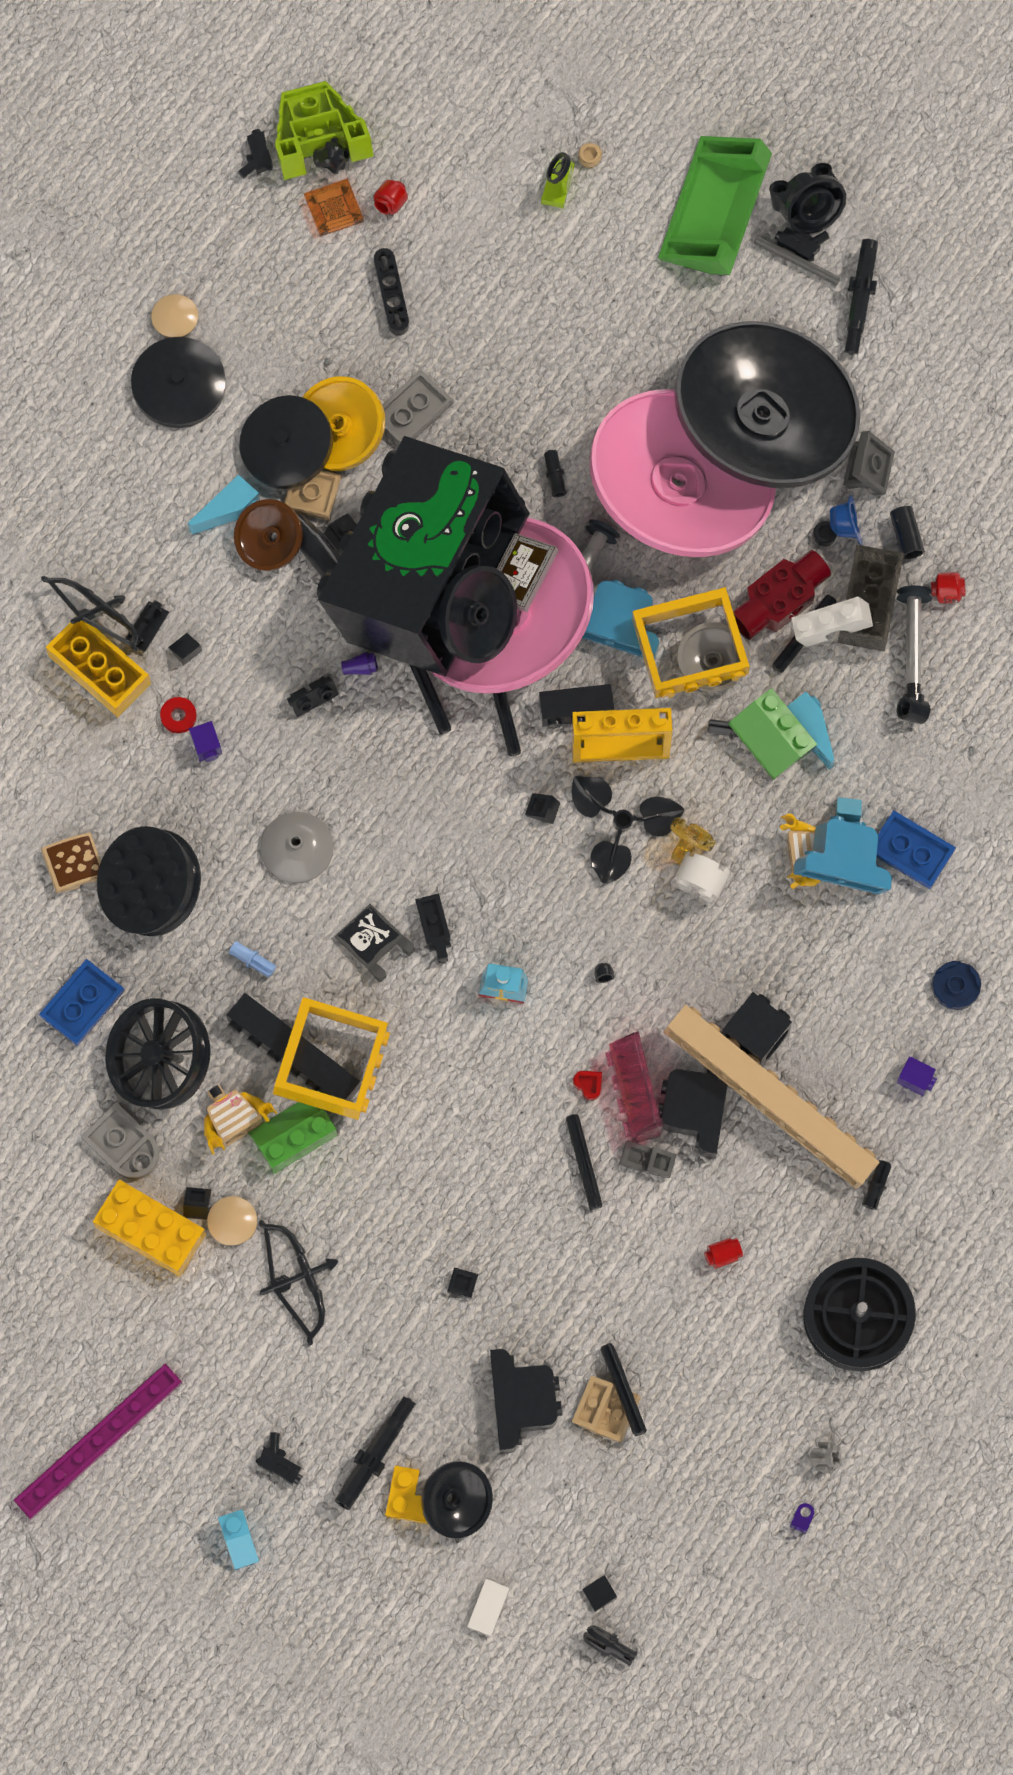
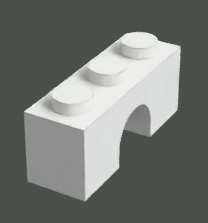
M860 597L792 617L795 638L806 647L829 640L828 634L834 631L846 630L853 633L873 626L869 603Z

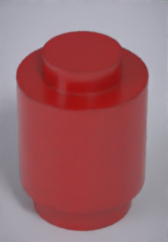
M727 1238L707 1245V1251L704 1252V1256L709 1266L713 1265L715 1269L737 1262L738 1258L743 1257V1251L737 1238Z

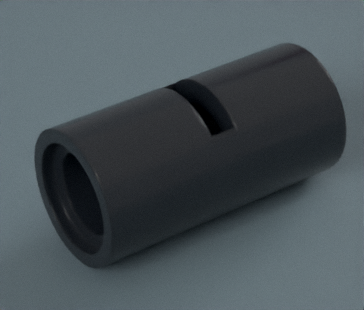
M902 506L892 510L890 517L902 559H913L923 555L925 550L913 507Z

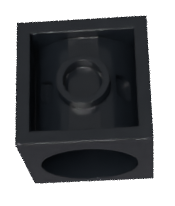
M752 992L722 1029V1034L726 1038L734 1039L740 1045L742 1051L755 1056L763 1067L789 1035L792 1021L789 1014L784 1010H776L772 1007L767 997Z

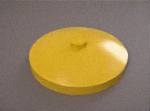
M336 376L318 382L303 395V398L315 403L323 411L331 424L333 447L329 460L323 469L329 471L352 469L365 462L376 451L385 430V412L379 397L369 386L355 378Z

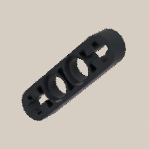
M381 248L374 254V266L388 328L394 335H403L409 329V317L395 255L390 249ZM382 256H386V259H388V269L384 270V265L381 261ZM387 276L394 277L396 280L392 286H386L382 281ZM392 297H396L401 301L397 307H391L387 302ZM399 313L402 327H397L395 324V314Z

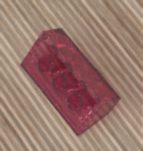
M639 1031L610 1043L609 1052H605L608 1067L612 1066L614 1075L611 1076L613 1089L618 1090L620 1099H617L618 1110L620 1114L624 1113L626 1122L622 1123L625 1137H630V1140L635 1143L661 1137L662 1130Z

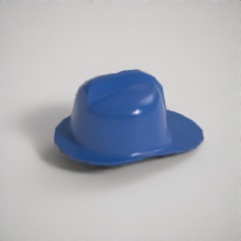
M850 495L847 502L838 504L830 509V525L834 533L839 537L857 538L861 549L864 550L858 528L854 498Z

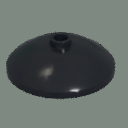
M452 1461L438 1467L427 1479L421 1498L423 1515L429 1526L438 1534L449 1538H464L477 1532L488 1519L493 1504L492 1488L487 1476L477 1466L463 1461ZM449 1494L452 1495V1500L450 1502H448L447 1500Z

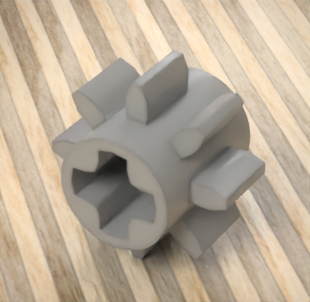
M818 1442V1448H813L810 1453L811 1465L816 1467L815 1471H821L822 1474H832L833 1467H838L841 1464L842 1456L840 1450L836 1448V1444Z

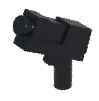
M255 129L251 132V135H247L251 155L246 156L248 163L238 171V174L243 179L255 169L258 175L267 170L271 171L273 168L270 152L267 150L264 131L261 132L260 129Z
M786 227L783 233L778 231L774 239L777 240L778 246L785 247L808 261H814V256L820 251L821 246L819 244L830 239L826 231L814 237L809 234L802 236Z
M271 1432L269 1449L264 1447L261 1457L256 1459L258 1467L272 1475L275 1474L292 1486L294 1483L299 1485L303 1478L300 1475L302 1467L284 1458L286 1452L279 1449L280 1433Z

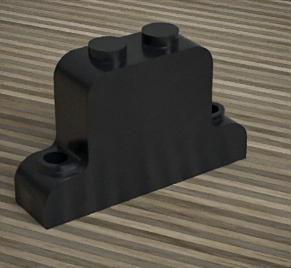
M682 1069L671 1071L668 1080L663 1079L661 1094H666L664 1104L659 1103L657 1118H662L661 1124L663 1129L667 1132L695 1136V1148L698 1149L700 1155L705 1158L716 1159L728 1085L709 1069H707V1073Z
M504 1349L490 1350L499 1452L500 1454L514 1452L518 1445H522L521 1432L546 1430L556 1425L557 1416H562L561 1401H556L555 1391H560L559 1376H554L552 1369L547 1365L514 1367L513 1355H510Z

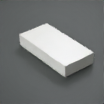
M486 1579L467 1628L491 1637L510 1588Z

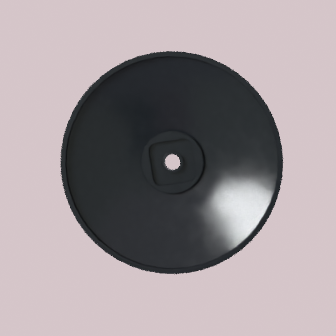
M759 321L737 322L721 326L701 337L690 348L676 376L675 406L686 435L697 450L713 465L742 481L769 488H794L814 483L835 471L846 459L856 441L860 425V408L851 379L828 350L812 338L789 327ZM757 411L765 412L767 418L760 417Z

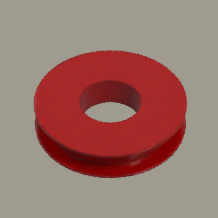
M174 697L163 704L160 718L163 726L168 731L178 734L185 733L194 726L197 713L195 706L190 700L183 697ZM175 710H183L185 717L181 721H176L172 718V713Z

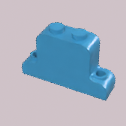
M617 580L601 582L597 587L590 621L582 638L643 657L632 621V611L653 606L652 597L642 588L635 587L633 589L626 587ZM646 631L655 660L658 653L659 640L656 634Z
M831 816L829 821L821 823L816 827L813 851H805V855L798 858L794 863L793 874L874 894H881L891 890L892 882L890 873L876 865L877 832L873 828L867 827L864 822H847L840 816Z

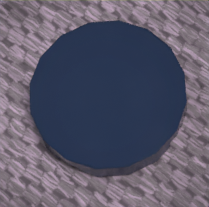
M962 961L945 963L938 968L933 977L932 991L934 997L941 1005L948 1009L961 1010L968 1008L975 1003L980 995L982 983L978 972L973 966L961 963Z

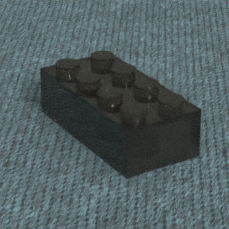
M856 545L846 600L860 597L869 603L873 626L853 633L840 630L837 643L885 652L904 553Z

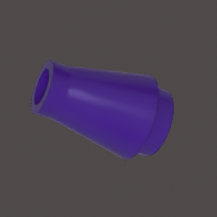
M367 651L348 660L341 661L343 675H372L373 672H378L375 653Z

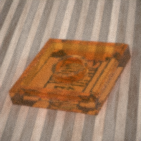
M348 178L304 193V198L320 237L364 222Z

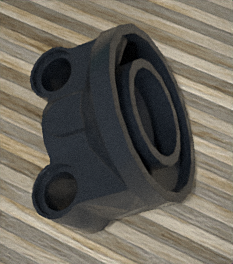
M818 163L812 167L810 173H799L789 182L784 180L775 181L769 187L772 208L780 212L791 228L799 233L812 234L826 229L840 217L846 205L847 194L845 189L833 174L832 167L828 163Z

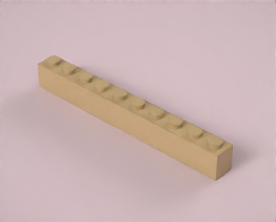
M685 1004L663 1033L855 1189L859 1188L879 1164V1161L875 1159V1154L867 1148L863 1149L860 1147L851 1134L843 1133L837 1128L834 1120L827 1116H822L817 1112L818 1109L813 1103L805 1102L801 1099L793 1087L790 1085L785 1086L778 1080L779 1077L775 1072L770 1069H764L755 1056L749 1053L746 1054L740 1049V1045L734 1039L726 1038L721 1034V1030L717 1025L712 1022L708 1023L701 1017V1013L696 1008L688 1007Z

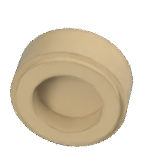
M593 143L581 146L578 159L584 167L593 168L601 162L602 152L599 146Z

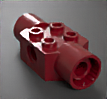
M809 550L795 562L783 559L748 586L746 601L733 610L739 632L748 640H751L765 628L778 632L792 621V617L798 616L814 602V589L831 576L830 568L824 559L814 550Z

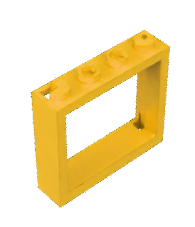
M726 587L632 611L633 625L655 698L667 696L671 698L675 696V693L682 691L691 693L702 686H718L722 681L729 679L738 681L739 678L749 674L750 666ZM722 606L739 662L661 682L644 625Z
M671 708L573 712V763L670 758L672 740ZM659 713H666L665 718H660ZM578 717H585V722H578ZM662 739V744L657 745V740Z
M302 997L274 1085L273 1094L359 1120L360 1113H366L370 1099L365 1098L367 1091H373L377 1077L372 1076L374 1068L379 1069L383 1059V1054L379 1053L381 1045L386 1047L390 1036V1032L386 1031L388 1023ZM309 1013L377 1033L356 1103L287 1082Z

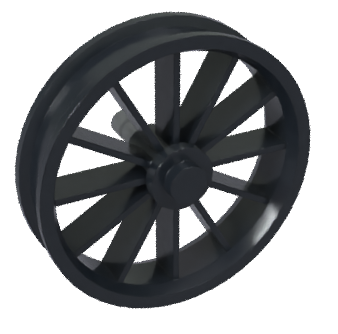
M159 998L141 1000L127 1008L116 1020L110 1031L105 1052L108 1077L116 1092L131 1104L157 1110L177 1107L189 1100L197 1092L205 1079L210 1063V1040L203 1021L188 1006ZM164 1008H169L173 1010V1013L164 1029ZM154 1010L153 1032L145 1017V1014ZM181 1018H183L188 1027L172 1038ZM137 1021L147 1040L146 1043L130 1033ZM189 1036L192 1037L193 1050L173 1051L175 1046ZM127 1038L142 1047L140 1053H124ZM183 1055H192L189 1071L177 1064L183 1062ZM141 1057L142 1060L128 1071H124L123 1058ZM168 1065L186 1075L179 1087ZM144 1069L133 1090L128 1080ZM162 1075L171 1092L170 1095L162 1098ZM152 1078L151 1100H147L142 1096Z

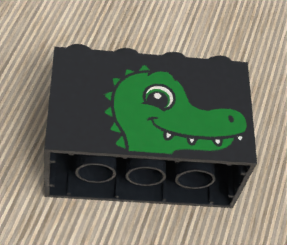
M404 436L397 450H391L385 456L382 464L383 477L376 490L368 491L364 496L360 507L362 517L354 532L348 531L341 539L339 545L340 558L332 573L327 572L321 577L317 587V597L347 643L446 677L456 658L446 648L439 629V609L447 586L459 572L467 567L484 565L497 569L514 534H520L530 513L503 467Z

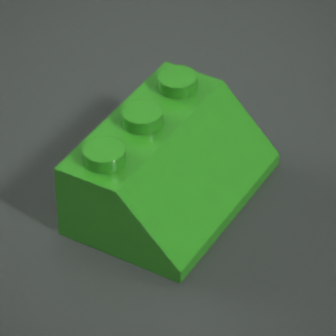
M772 688L754 700L728 723L773 780L808 755L817 745Z
M300 1102L269 1119V1122H264L248 1132L273 1174H276L337 1137V1130L325 1110Z

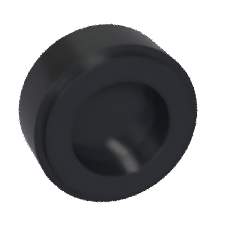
M822 521L814 527L813 539L818 545L830 546L835 542L837 535L832 530L830 522Z

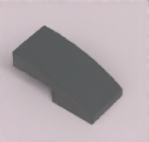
M627 1140L619 1165L647 1174L670 1178L677 1154L657 1147L650 1148Z

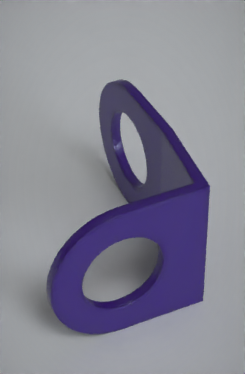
M808 1503L799 1505L790 1527L806 1534L814 1516V1508ZM807 1507L810 1509L811 1513L808 1517L801 1515L802 1508Z

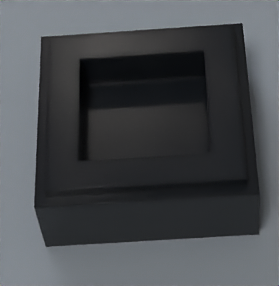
M454 1267L447 1293L472 1299L478 1274Z

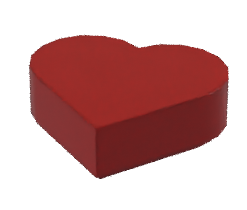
M577 1072L573 1078L574 1087L582 1091V1095L586 1100L594 1101L599 1098L601 1094L602 1072Z

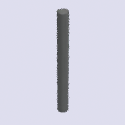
M759 235L754 241L755 245L836 286L841 277Z

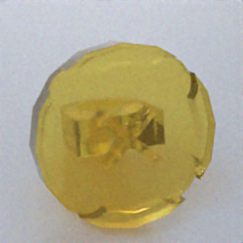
M675 818L670 825L671 830L681 838L671 856V860L678 865L681 864L687 851H690L692 854L695 847L704 851H712L716 845V840H713L714 838L709 832L695 823H691L690 826L684 824L686 820L683 818Z

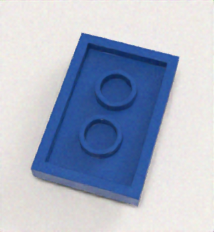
M893 810L878 833L876 857L926 888L931 889L955 852L956 847Z
M86 959L40 1012L39 1016L78 1047L124 993L125 989Z

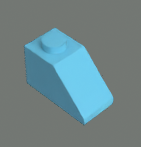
M241 1509L218 1517L235 1570L258 1563L259 1559L243 1510Z

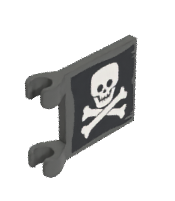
M371 904L335 935V938L379 982H382L387 976L385 970L377 962L396 944L407 956H410L415 951L413 943L404 937Z

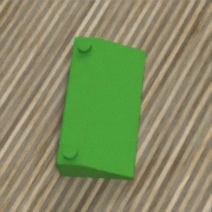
M700 136L658 256L660 260L708 274H731L772 155L761 139Z

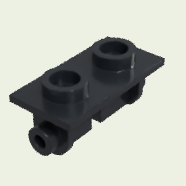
M156 600L153 603L148 601L134 624L139 635L136 647L144 652L148 649L169 614V611L161 608L162 604ZM129 632L126 639L132 642L133 637Z
M322 676L308 684L311 689L310 691L303 687L289 694L290 697L287 698V702L293 708L296 717L338 696L334 680L329 676Z

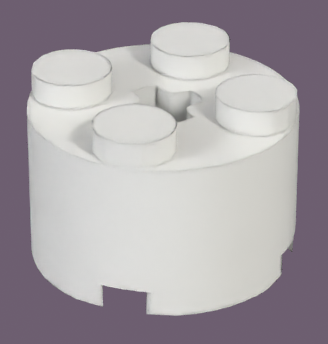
M687 851L674 879L676 880L675 883L678 884L677 888L687 893H691L693 890L700 894L699 898L713 903L714 899L717 900L731 872L727 868L723 872L718 869L719 863L697 853H694L692 857L690 851Z

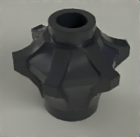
M336 137L332 138L330 142H326L325 146L315 149L313 152L315 166L328 169L333 174H338L339 170H344V163L349 160L348 149L346 147L343 148Z

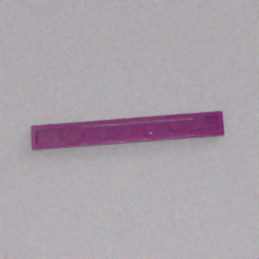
M165 1363L13 1501L32 1520L182 1384V1381Z

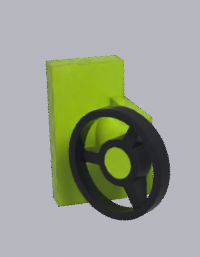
M565 152L557 154L549 164L541 204L564 209L575 168V163H572L570 156Z

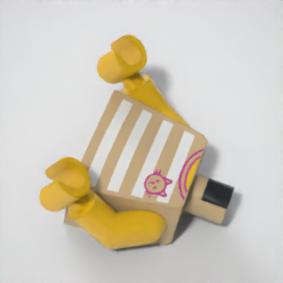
M791 813L785 814L780 818L784 819L787 824L780 825V829L791 830L787 834L792 872L787 878H792L794 882L790 887L795 889L798 886H816L821 882L820 880L793 874L795 861L804 856L805 851H813L816 827L797 820Z
M220 1085L211 1088L207 1094L213 1101V1104L206 1108L208 1114L204 1117V1136L208 1142L211 1154L215 1155L214 1149L217 1147H222L224 1151L226 1147L248 1134L249 1131L263 1124L262 1117L266 1122H269L270 1120L267 1115L271 1112L277 1114L273 1105L265 1103L260 1098L249 1093H239L236 1089L226 1095Z

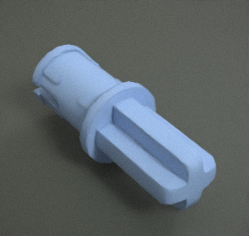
M235 941L229 950V955L245 963L247 968L252 967L266 977L272 976L276 969V965L258 955L259 952L257 950L252 951L238 941Z

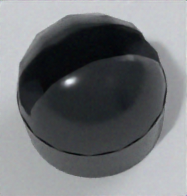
M599 963L594 969L596 982L606 983L615 978L610 964Z

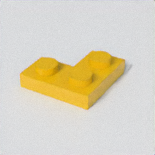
M395 1465L385 1517L428 1524L422 1511V1496L416 1495L420 1470Z

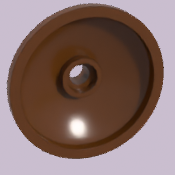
M263 499L249 505L240 514L234 528V544L239 556L249 566L262 571L278 570L289 564L297 555L303 538L301 521L296 512L286 503L275 499ZM273 533H276L277 538L272 541L271 536Z

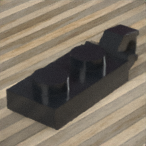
M439 893L415 899L429 951H436L439 963L448 962L446 948L451 947V937Z

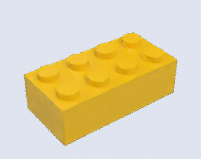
M83 621L75 624L70 622L46 646L48 657L116 717H119L151 685L147 672L98 629Z
M120 1179L92 1221L98 1230L179 1277L183 1274L206 1236L205 1229Z

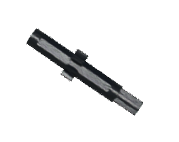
M862 239L856 277H850L848 291L853 292L844 351L849 353V355H858L869 296L875 295L877 281L872 280L878 241L873 239Z
M403 1396L392 1415L388 1416L385 1423H383L367 1450L363 1451L360 1449L354 1457L353 1462L357 1465L334 1500L342 1508L350 1510L372 1475L380 1476L385 1468V1464L381 1461L404 1427V1422L416 1405L412 1399Z

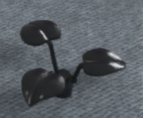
M575 776L572 782V800L578 812L586 817L593 818L598 815L601 809L604 813L613 816V826L618 830L614 844L609 841L599 842L591 852L592 868L604 884L619 879L625 874L631 864L632 855L630 849L627 846L618 845L622 832L627 831L633 821H644V829L647 833L655 837H662L671 833L684 813V808L680 804L664 797H650L644 800L639 808L642 817L632 816L628 810L624 809L617 812L615 810L612 811L604 807L612 799V790L606 781L597 777Z

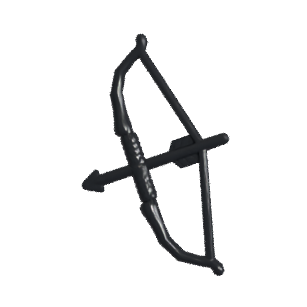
M41 577V580L49 583L76 615V617L70 620L71 624L83 621L130 646L133 652L138 651L136 644L139 635L136 628L123 614H119L112 607L117 603L123 604L125 600L124 595L114 596V599L105 602L94 594L91 589L82 586L76 581L67 578ZM55 583L73 587L96 607L91 610L83 609L78 611ZM103 611L113 620L130 631L133 637L132 642L93 622L92 619L96 618L95 614Z
M260 1220L259 1226L264 1229L271 1285L261 1289L260 1294L265 1295L273 1291L307 1335V1344L311 1346L313 1345V1338L324 1325L326 1312L322 1290L318 1289L313 1274L328 1268L331 1271L338 1264V1260L327 1258L326 1263L311 1269L304 1255L305 1249L290 1230L282 1225L266 1224L263 1220ZM269 1230L280 1231L288 1237L296 1253L297 1262L302 1273L290 1278L286 1275L275 1278ZM303 1278L314 1297L319 1312L318 1323L312 1332L309 1331L281 1294L289 1290L292 1283Z

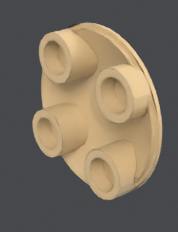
M179 294L167 295L154 305L151 314L152 324L165 337H185L195 328L198 322L197 307L186 296Z
M229 1196L220 1199L211 1207L207 1218V1225L211 1235L218 1243L232 1246L239 1245L253 1237L257 1227V1215L255 1209L247 1200L236 1196Z

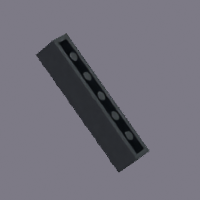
M244 993L226 1014L229 1022L228 1026L238 1034L243 1032L248 1036L247 1041L257 1049L260 1046L267 1051L266 1055L275 1063L282 1062L292 1028L248 994ZM301 1036L289 1074L295 1078L300 1076L306 1081L305 1085L311 1090L351 1101L359 1091L361 1081Z

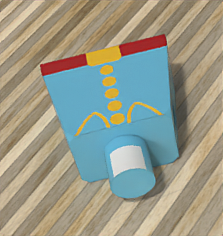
M487 964L482 972L478 996L525 1003L528 977L523 969Z

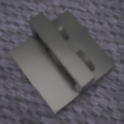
M862 431L860 440L855 441L850 451L843 485L848 489L868 487L877 495L886 494L895 451L870 431Z

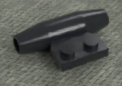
M347 513L330 523L323 533L304 515L299 514L298 517L303 530L300 551L321 577L327 572L332 573L340 558L339 545L341 539L348 531L354 532L357 526L356 522Z

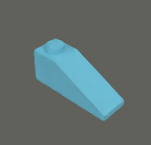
M237 475L188 522L189 531L195 534L237 520L245 508L260 500L259 493L240 475Z
M804 692L787 707L817 743L812 751L830 770L835 759L822 709L820 708L821 704L815 696L812 695L810 697L807 692Z

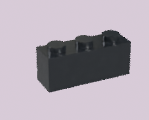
M611 684L539 692L542 727L548 726L550 729H555L564 724H572L573 712L614 710ZM578 717V722H585V717Z

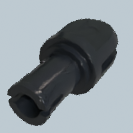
M591 1625L586 1629L587 1632L583 1634V1639L590 1647L601 1652L600 1655L603 1657L612 1655L627 1664V1666H631L632 1660L634 1661L638 1652L618 1642L617 1634H610L595 1625Z

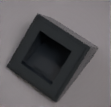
M188 633L168 647L183 666L202 652L201 645Z
M532 793L525 816L553 824L560 802L552 795Z
M186 1188L183 1204V1216L185 1218L204 1220L208 1218L211 1189Z
M605 1575L582 1589L595 1612L617 1599V1595Z

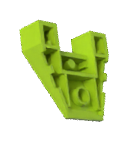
M327 81L281 92L275 147L284 180L306 175L304 158L313 156L315 149H320L325 146L326 142H330L335 137L338 138L339 144L343 148L346 147L348 149L351 162L374 157L371 136L365 120L362 117H358L354 113L353 108L342 101V97Z

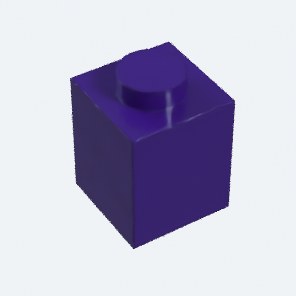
M212 721L189 728L199 762L204 760L205 762H211L216 760L219 755H222L221 746Z
M909 1056L898 1077L897 1084L924 1096L926 1090L932 1091L937 1081V1078L933 1077L936 1069Z

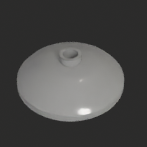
M717 622L703 623L685 634L679 644L677 653L678 667L682 676L739 662L728 625ZM740 634L741 640H742V643H743V646H744V649H745V653H746V656H747V659H748V663H749V661H750L749 648H748V645H747L745 639H744L743 636ZM710 660H715L717 664L711 666L708 662ZM743 677L739 678L738 681H732V679L722 681L720 685L714 687L702 686L699 687V690L706 692L725 691L737 685Z
M303 812L287 813L273 820L264 831L260 844L261 857L266 868L278 879L289 883H304L320 876L329 866L334 850L333 839L327 826L317 817ZM297 839L301 843L298 846H294L292 841Z

